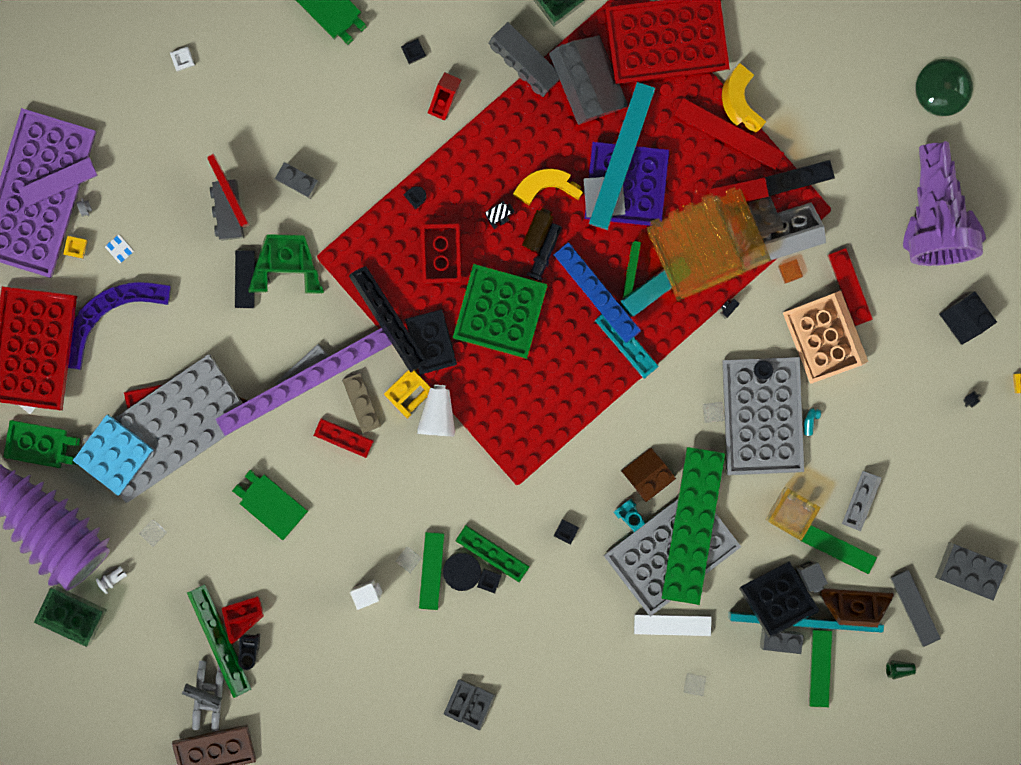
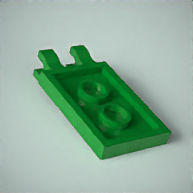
M295 0L334 40L339 36L349 45L353 39L346 31L353 24L361 32L367 28L366 24L358 17L361 11L350 0Z
M10 420L3 458L61 468L62 463L77 465L73 461L75 456H69L66 453L68 445L80 446L81 438L67 436L68 430Z
M249 470L245 477L252 482L251 486L244 490L238 484L232 492L242 498L239 504L281 540H284L308 510L264 474L260 478L252 470Z

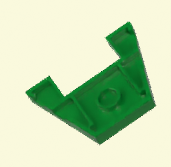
M265 235L249 292H268L267 273L304 274L305 294L324 293L304 235Z

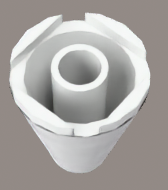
M434 385V388H430L417 428V434L455 437L450 391L446 389L445 385Z

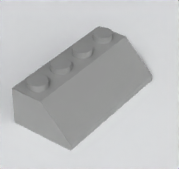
M812 203L779 212L778 215L783 224V230L746 241L739 225L747 255L753 266L826 243L824 225Z

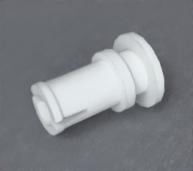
M119 566L109 575H104L103 579L99 580L96 578L99 588L105 594H108L107 589H112L113 585L127 577L125 571L121 573L123 568Z

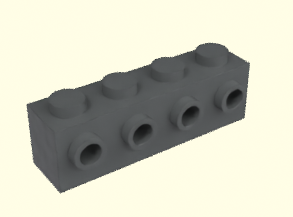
M509 22L490 39L488 44L491 49L499 54L509 67H513L518 72V76L522 80L527 81L536 94L544 97L560 81L556 69Z

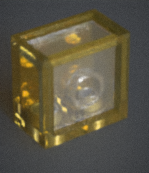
M784 487L765 520L802 541L821 507Z

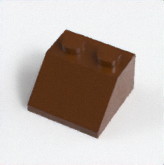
M652 448L648 449L621 471L645 502L649 501L676 479Z

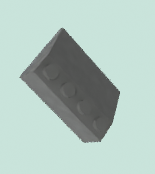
M600 35L569 42L556 47L549 53L578 125L628 107L620 84H615L613 67Z

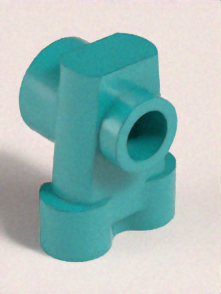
M631 498L613 513L635 532L645 525V522L636 510V504ZM632 517L637 518L638 521L636 524H632L630 522V519Z

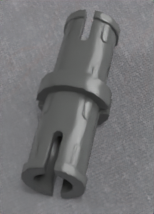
M186 683L184 691H182V695L197 700L199 704L204 703L215 709H218L222 701L221 697L206 692V689L203 688L201 690Z

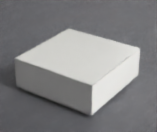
M189 47L170 52L177 72L195 66Z

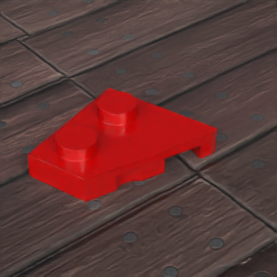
M258 596L222 608L229 642L231 644L236 642L264 617L261 601Z

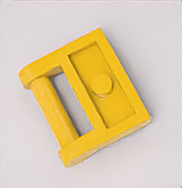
M408 370L384 395L408 419L411 413L427 398L431 387L415 371L410 373ZM421 386L424 390L405 408L402 403Z

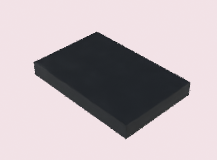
M442 309L405 319L409 334L428 362L419 368L420 375L457 365Z

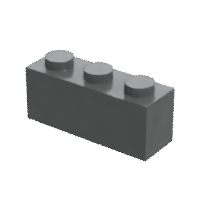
M235 179L228 180L240 204L238 182ZM212 182L213 187H210L211 199L214 198L215 206H212L213 218L217 220V225H214L215 236L219 237L221 241L244 238L243 228L240 226L219 182Z

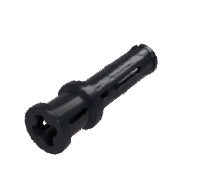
M554 223L551 224L538 256L534 257V264L530 272L527 273V276L540 282L543 281L542 276L546 267L550 265L548 260L563 229L562 227Z

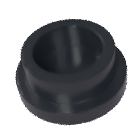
M974 391L964 398V406L966 408L969 406L973 408L981 402L979 399L981 397L980 393L977 394Z

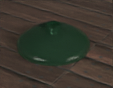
M939 59L926 65L920 71L915 84V93L920 105L927 112L942 117L952 116L963 110L969 103L973 92V83L969 72L960 63L950 59ZM945 83H949V89H946L944 87Z

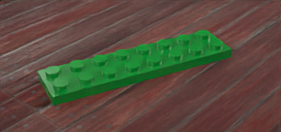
M691 447L686 448L662 599L700 605L725 453Z

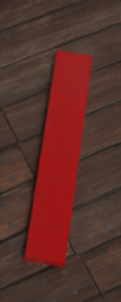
M684 98L674 114L675 117L773 170L776 169L784 154L779 149Z

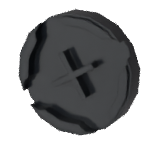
M467 553L454 554L445 562L443 568V577L446 583L457 591H467L473 588L479 582L481 576V567L478 561Z

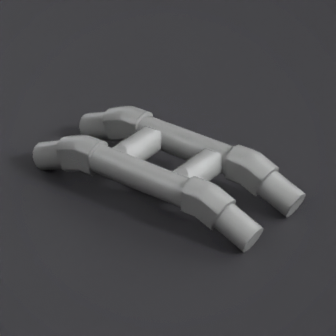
M199 661L196 688L214 691L215 696L222 698L224 676L219 665L216 674V684L204 683L207 662ZM194 700L192 729H200L201 710L213 711L211 730L213 732L219 731L221 702L218 709H215L204 703L199 704L197 700Z

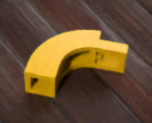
M739 63L724 82L722 90L723 106L728 117L736 126L743 122L747 129L756 133L764 126L766 121L753 111L745 100V88L754 74Z
M545 169L527 176L519 184L513 196L530 205L536 194L547 187L559 188L577 200L583 192L578 184L567 182L571 176L570 174L556 169Z

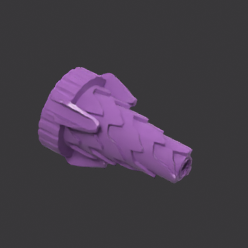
M944 141L942 143L921 145L919 147L921 172L920 187L917 188L918 206L916 207V217H910L904 235L903 248L909 251L911 263L921 266L958 264L980 257L983 254L982 243L985 241L986 235L973 211L969 210L966 212L965 196H961L960 182L956 178L955 161H951L949 142Z

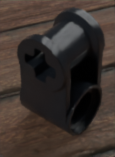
M260 633L256 635L243 634L239 638L238 664L244 670H250L257 664ZM248 655L253 659L252 665L244 664V656Z

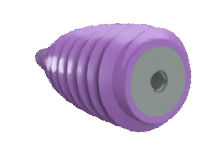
M1 464L0 517L6 516L3 529H14L11 536L12 542L23 540L20 547L22 554L32 552L29 564L34 565L41 562L39 575L51 574L48 581L49 586L60 583L66 591L73 589L93 573L105 560L110 552V549L107 547L110 538L101 541L97 537L100 527L89 530L86 527L90 520L89 517L81 521L77 519L76 515L79 508L68 511L65 508L68 499L60 502L54 500L57 490L45 493L42 491L44 482L34 485L29 482L31 475L22 478L15 474L16 470L10 471Z

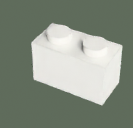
M374 579L356 586L350 591L357 610L378 602L381 598V593H383L379 583H375Z

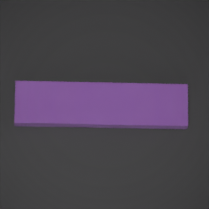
M87 158L18 190L26 207H29L95 178L98 174L91 159Z

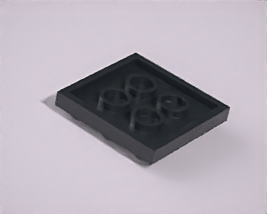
M790 561L739 588L768 638L819 612L817 605Z

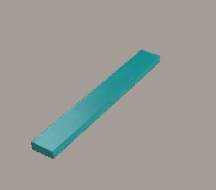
M639 82L636 84L589 222L590 225L608 230L655 91L654 87Z
M729 612L728 614L729 620L733 622L759 623L754 613ZM806 618L793 625L799 627L884 632V625L881 623L878 628L839 625L834 619Z

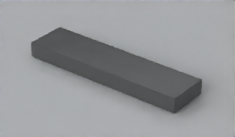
M909 570L890 577L922 647L940 640L941 638Z

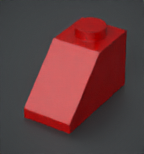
M446 72L443 73L437 84L428 114L444 121L446 120L462 79Z

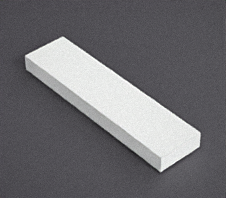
M634 614V634L711 636V616L652 615L650 617L645 614Z

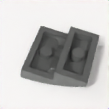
M458 679L444 715L477 730H481L496 695Z

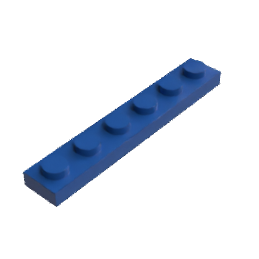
M569 242L554 254L625 343H628L641 332V329Z

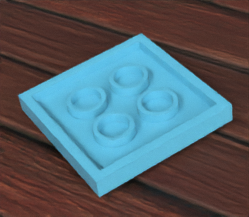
M107 414L73 461L119 496L154 449Z

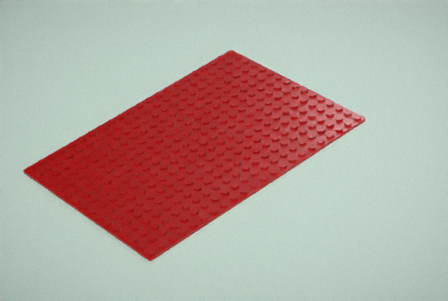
M608 0L556 47L572 41L600 35L612 65L605 7L651 1ZM548 53L544 56V58L554 67L552 59ZM713 72L639 82L654 87L655 91L636 147L669 150L661 227L610 222L608 230L590 225V220L584 219L586 206L583 179L589 178L592 142L616 144L637 82L620 84L628 104L627 108L578 125L561 81L542 97L532 90L531 85L527 81L519 78L317 255V259L378 329H381L380 324L349 278L352 272L364 266H367L407 330L405 319L440 309L443 310L457 365L421 374L420 377L431 388H434V385L446 386V389L450 391L453 414L515 485H520L642 378L594 321L602 313L554 256L558 250L569 242L620 305L632 242H641L633 291L677 258H683L691 274L635 316L631 317L641 329V332L634 338L656 364L720 310V307L727 299L730 301L777 260L774 259L753 266L747 255L739 230V223L734 213V207L752 201L712 209L708 190L756 180L797 168L783 154L778 166L773 170L674 116L684 98L736 126L728 117L723 106V84ZM743 122L736 126L779 149L762 128L755 133L747 129ZM545 169H556L570 174L571 176L567 182L578 184L583 192L577 200L559 188L547 187L536 194L530 205L513 196V193L527 176ZM811 185L770 196L777 213L808 203L813 204L821 220L831 212V207ZM419 186L426 192V201L415 210L403 194L410 188ZM502 201H505L506 204L510 203L515 211L509 217L510 221L502 226L498 223L497 229L493 230L484 212ZM541 208L552 212L551 216L554 217L552 223L559 225L563 229L548 260L550 265L546 267L542 276L543 281L540 282L527 276V273L530 272L534 264V257L538 256L539 253L523 247L522 243L536 210L541 211ZM460 224L461 283H422L421 225ZM473 264L548 284L527 359L453 338Z

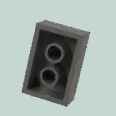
M949 542L935 578L994 601L1008 565Z

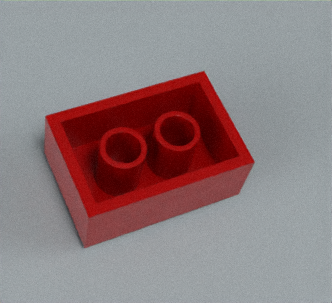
M460 224L421 225L423 284L461 283Z

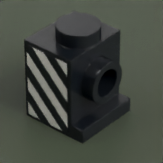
M502 201L484 212V215L493 230H496L497 224L499 223L502 226L510 221L509 217L515 211L510 203L506 204L505 201Z

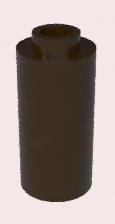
M541 208V211L536 210L522 243L523 247L537 253L540 252L554 219L551 216V211Z

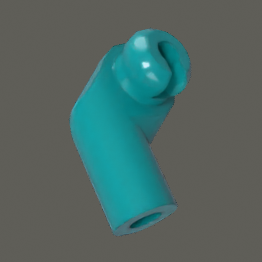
M811 408L808 411L804 421V435H813L814 419L821 418L820 409Z

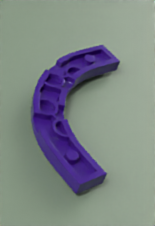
M145 282L127 283L112 287L95 296L79 311L78 316L74 320L68 368L82 370L84 350L88 336L96 323L105 314L114 308L133 302L169 305L172 286Z

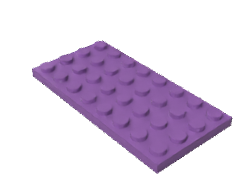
M21 108L0 176V263L52 278L81 184L29 207H26L18 189L89 158L97 131Z

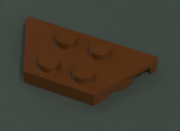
M828 588L819 591L820 597L839 625L877 628L894 596V593Z

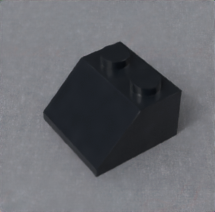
M976 291L967 293L939 314L960 345L977 337L997 323Z

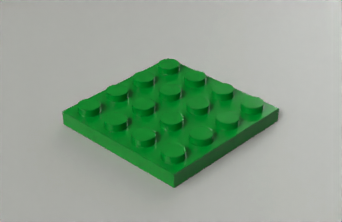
M473 264L453 338L527 359L548 284Z

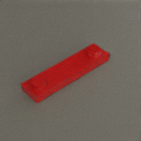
M845 248L827 255L854 325L857 326L873 320L847 249Z

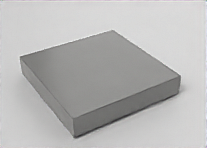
M605 177L583 179L586 218L592 216ZM623 186L612 216L625 215Z

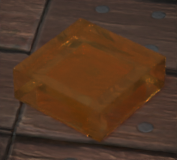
M797 259L778 266L784 284L803 277Z

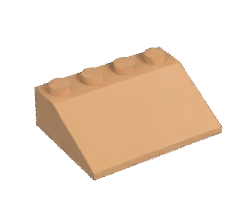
M841 290L783 312L810 384L869 362Z

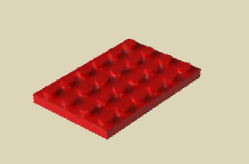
M659 0L605 7L615 84L711 73L730 69L721 0Z
M2 286L0 296V403L63 411L77 302L76 295Z

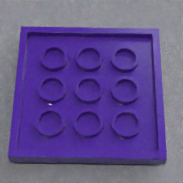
M592 142L589 178L605 177L616 144ZM635 147L623 183L625 215L612 216L610 222L661 227L669 150ZM585 207V217H584V219L590 220L591 217H590V218H586V207Z

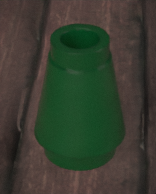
M892 660L886 664L887 677L893 680L915 675L916 673L914 663Z

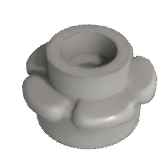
M81 198V201L76 202L82 217L90 216L89 212L92 211L88 200L84 201Z

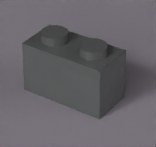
M286 162L283 163L275 177L278 182L309 199L312 198L319 185L318 180Z
M809 560L795 567L799 578L808 591L819 592L828 584L819 563L815 560Z
M762 628L760 642L762 650L801 654L803 635L800 632L782 631L768 638Z

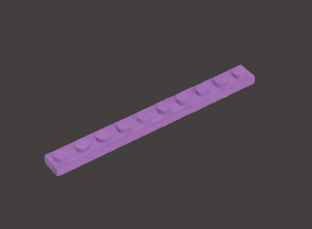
M381 328L216 418V421L224 436L385 349L392 345V343Z

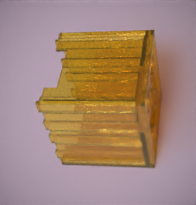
M731 188L725 191L727 195L721 198L720 196L713 197L711 194L702 198L703 203L696 205L691 203L684 207L685 211L679 212L676 210L669 213L670 218L660 221L658 218L650 222L651 226L647 228L677 300H681L771 261L741 189Z

